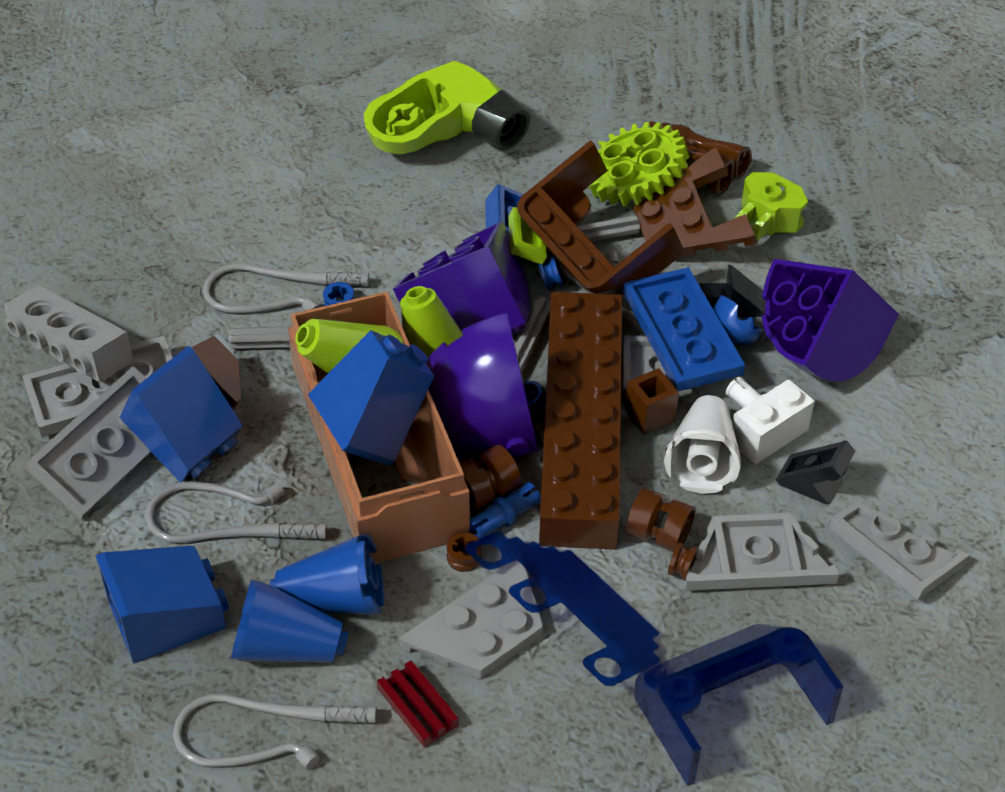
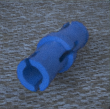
M527 482L505 498L498 497L492 501L491 507L470 518L469 533L477 531L475 536L482 541L486 536L502 526H511L515 523L516 517L541 503L539 491L536 490L530 494V491L535 486Z

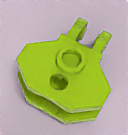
M752 172L745 178L741 201L743 209L735 218L746 214L750 225L753 226L752 230L758 241L766 234L772 236L774 233H797L804 226L805 221L801 212L808 206V200L801 186L775 173Z

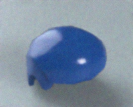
M720 295L713 310L733 345L746 346L757 342L764 330L754 326L752 317H746L743 320L738 319V305L727 297Z

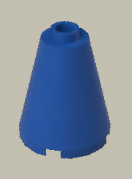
M369 534L356 536L278 569L275 578L270 580V586L322 612L376 615L382 613L379 607L384 606L385 602L381 564L376 565L374 559L371 558L370 553L378 551Z
M251 580L231 659L258 662H333L335 654L343 656L349 632L341 630L342 621L262 581Z

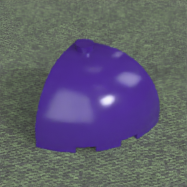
M503 221L465 238L461 244L454 248L455 252L449 256L446 250L423 263V267L417 271L419 275L415 277L414 273L411 272L393 288L399 302H401L406 292L413 287L423 286L433 289L461 331L479 321L507 313L513 335L524 328L531 310L526 277L519 257L510 252V236Z
M774 259L762 293V298L766 301L765 315L761 316L763 327L776 350L799 369L829 381H845L863 372L880 353L899 315L854 270Z
M508 314L493 316L466 327L462 330L463 336L450 345L443 342L426 362L434 375L428 390L456 457L465 460L474 459L476 461L479 453L494 445L503 446L512 457H521L527 453L538 451Z

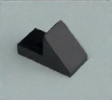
M728 265L726 283H698L713 309L720 295H723L738 305L737 317H761L763 315L759 287L732 265Z
M846 440L790 454L776 481L780 486L823 504H830L842 484V476L847 472L848 464L856 451Z

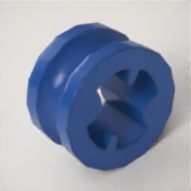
M555 256L550 257V261L547 263L543 262L542 265L538 263L547 290L553 289L554 284L565 285L561 268Z
M345 282L329 284L323 291L324 306L353 300V288ZM341 296L342 301H337L335 297Z

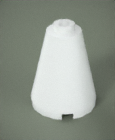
M702 396L693 403L665 450L664 464L666 473L670 478L672 475L680 482L679 486L687 491L699 494L717 493L723 490L724 485L731 481L733 483L737 479L741 468V456L729 408L726 402L717 396Z

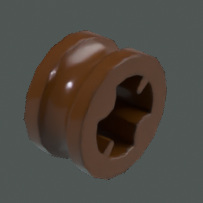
M462 532L453 535L448 540L446 545L447 562L452 569L459 572H469L480 565L482 546L477 536L472 533ZM464 549L467 553H470V555L464 556V554L462 552H458V550Z
M679 541L671 557L668 575L674 576L678 573L682 576V580L686 581V576L691 571L699 548L693 546L691 549L685 547L684 542Z

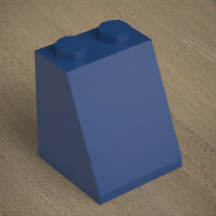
M370 330L316 385L308 396L342 451L390 466L397 458L434 375L426 364L428 361L427 356L419 347L414 344L407 346L390 334L384 336Z
M187 346L133 388L119 417L179 482H183L190 475L197 479L212 465L209 460L219 452L221 456H224L231 451L239 442L236 436L243 426L196 352L190 346Z
M194 545L103 552L95 555L108 603L133 664L226 629L223 612L229 610L227 599L221 587L214 589L211 583L215 580L212 566L208 558L200 559Z

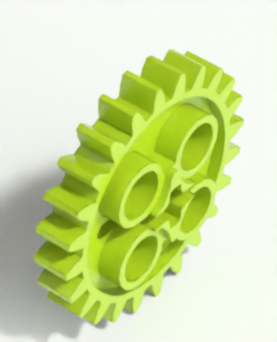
M645 122L642 128H638L636 123H634L629 131L622 127L620 128L619 135L608 134L610 140L608 142L599 141L600 149H597L608 171L588 188L594 197H599L602 203L609 200L611 206L621 200L624 207L633 199L635 204L639 205L642 197H646L650 201L653 198L652 194L655 192L663 195V187L665 185L674 187L673 178H682L681 169L688 167L686 160L689 159V154L684 138L680 136L678 130L673 131L671 125L662 128L661 122L656 123L652 128L649 122Z

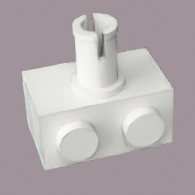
M737 377L736 381L733 380L728 385L726 395L742 407L741 410L734 413L733 428L739 451L755 465L809 430L815 401L789 379L763 395L759 394L742 377Z

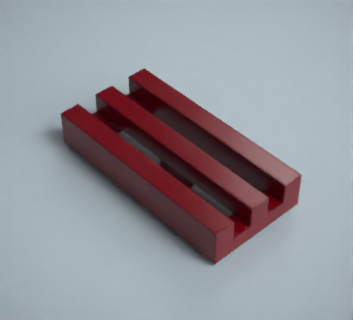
M412 660L404 664L403 670L399 671L397 668L390 672L391 677L385 679L383 676L377 680V689L423 747L428 746L459 726V718ZM408 679H410L413 682V684L417 687V689L421 692V694L430 703V705L434 708V710L438 713V715L442 718V720L445 723L442 724L440 722V720L436 717V715L432 712L428 705L423 701V699L407 681ZM399 686L412 705L431 726L432 731L427 732L393 688Z

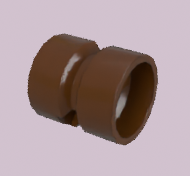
M494 445L479 453L476 461L474 459H467L460 463L464 473V480L469 490L470 512H476L491 504L494 500V495L504 497L521 486V476L516 462L511 454L501 445Z
M643 487L631 507L626 523V534L643 541H649L651 538H654L658 547L674 552L679 541L685 543L694 521L696 507L678 499L667 502L665 494ZM664 514H668L664 528H659Z

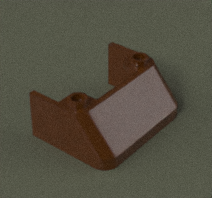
M590 140L523 194L518 201L517 209L527 226L587 292L598 294L623 291L624 282L658 275L683 255L685 251L674 227L669 222L614 267L577 227L578 224L587 218L591 211V203L583 191L608 171L595 144Z

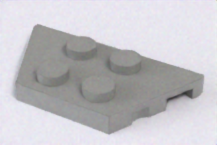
M790 513L712 516L706 536L696 554L695 562L691 571L686 576L685 589L690 591L837 584L840 574L834 564L829 567L818 554L819 546L810 536L802 532L801 525Z
M518 556L399 637L402 650L411 653L412 649L426 653L433 656V662L446 667H456L462 673L481 680L543 636V624L523 559Z

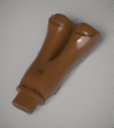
M650 121V127L652 128L656 122ZM662 123V128H664L667 125H670V123ZM682 124L671 125L672 130H678L680 136L684 138L689 154V159L686 160L688 166L711 149L717 147L728 175L707 184L706 187L710 192L724 194L733 181V177L740 179L748 170L752 161L750 147L701 136Z

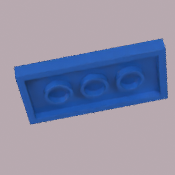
M689 267L623 283V294L670 382L677 391L744 375L745 364Z

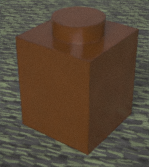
M658 368L627 381L625 411L643 435L675 422L679 392Z

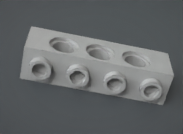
M40 285L4 304L8 317L6 325L13 336L19 337L32 344L36 349H41L52 355L57 361L68 364L82 375H87L98 382H102L134 362L127 331Z

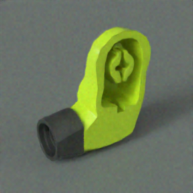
M451 61L410 78L392 92L379 96L370 102L363 114L366 131L375 147L384 152L395 154L415 152L431 143L455 137L462 131L473 132L475 136L495 147L507 150L516 146L521 141L530 125L528 111L505 90H502L487 76L457 61Z

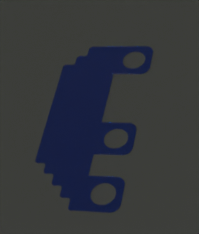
M502 532L493 533L466 545V552L485 569L493 570L517 560L533 575V577L514 584L509 588L510 595L527 611L538 613L562 603L607 646L586 656L582 661L584 667L602 684L614 686L661 662L660 658L654 653V650L658 649L659 645L653 641V638L658 636L659 632L571 550L559 552L554 546L543 548L534 541L524 543L519 537L509 539ZM481 545H492L500 550L501 559L495 562L483 560L478 556L477 548ZM525 587H536L545 594L546 600L542 604H530L521 597L520 592ZM599 658L614 660L620 666V674L615 677H606L600 674L595 668V661Z

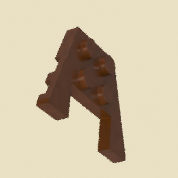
M717 147L711 149L682 171V178H673L674 187L665 185L663 187V195L655 192L652 194V200L649 201L645 198L639 205L633 207L639 219L645 241L670 222L685 251L680 257L696 255V250L715 247L716 251L728 250L731 244L744 242L745 247L758 244L746 214L713 228L707 217L697 189L728 175Z

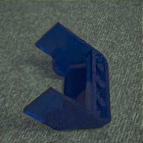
M755 624L650 667L637 676L634 688L635 700L687 786L695 783L701 747L682 716L695 711L701 703L702 695L779 663L788 668L824 723L829 725L834 722L844 686L805 632L793 627Z

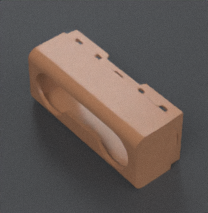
M388 292L291 314L292 327L288 328L292 366L353 537L369 534L378 551L370 553L371 558L374 559L375 563H380L446 545L453 535L462 532L468 533L470 529L469 490L464 480V473L429 390L423 399L397 458L393 462L402 480L413 481L418 484L365 498L361 497L346 453L342 451L308 396L328 374L302 356L297 349L295 342L297 330L310 319L388 326L397 330L403 339V343L410 346Z

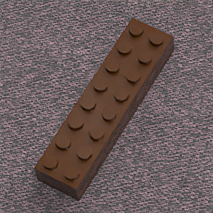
M551 292L539 546L617 549L620 496L622 295Z

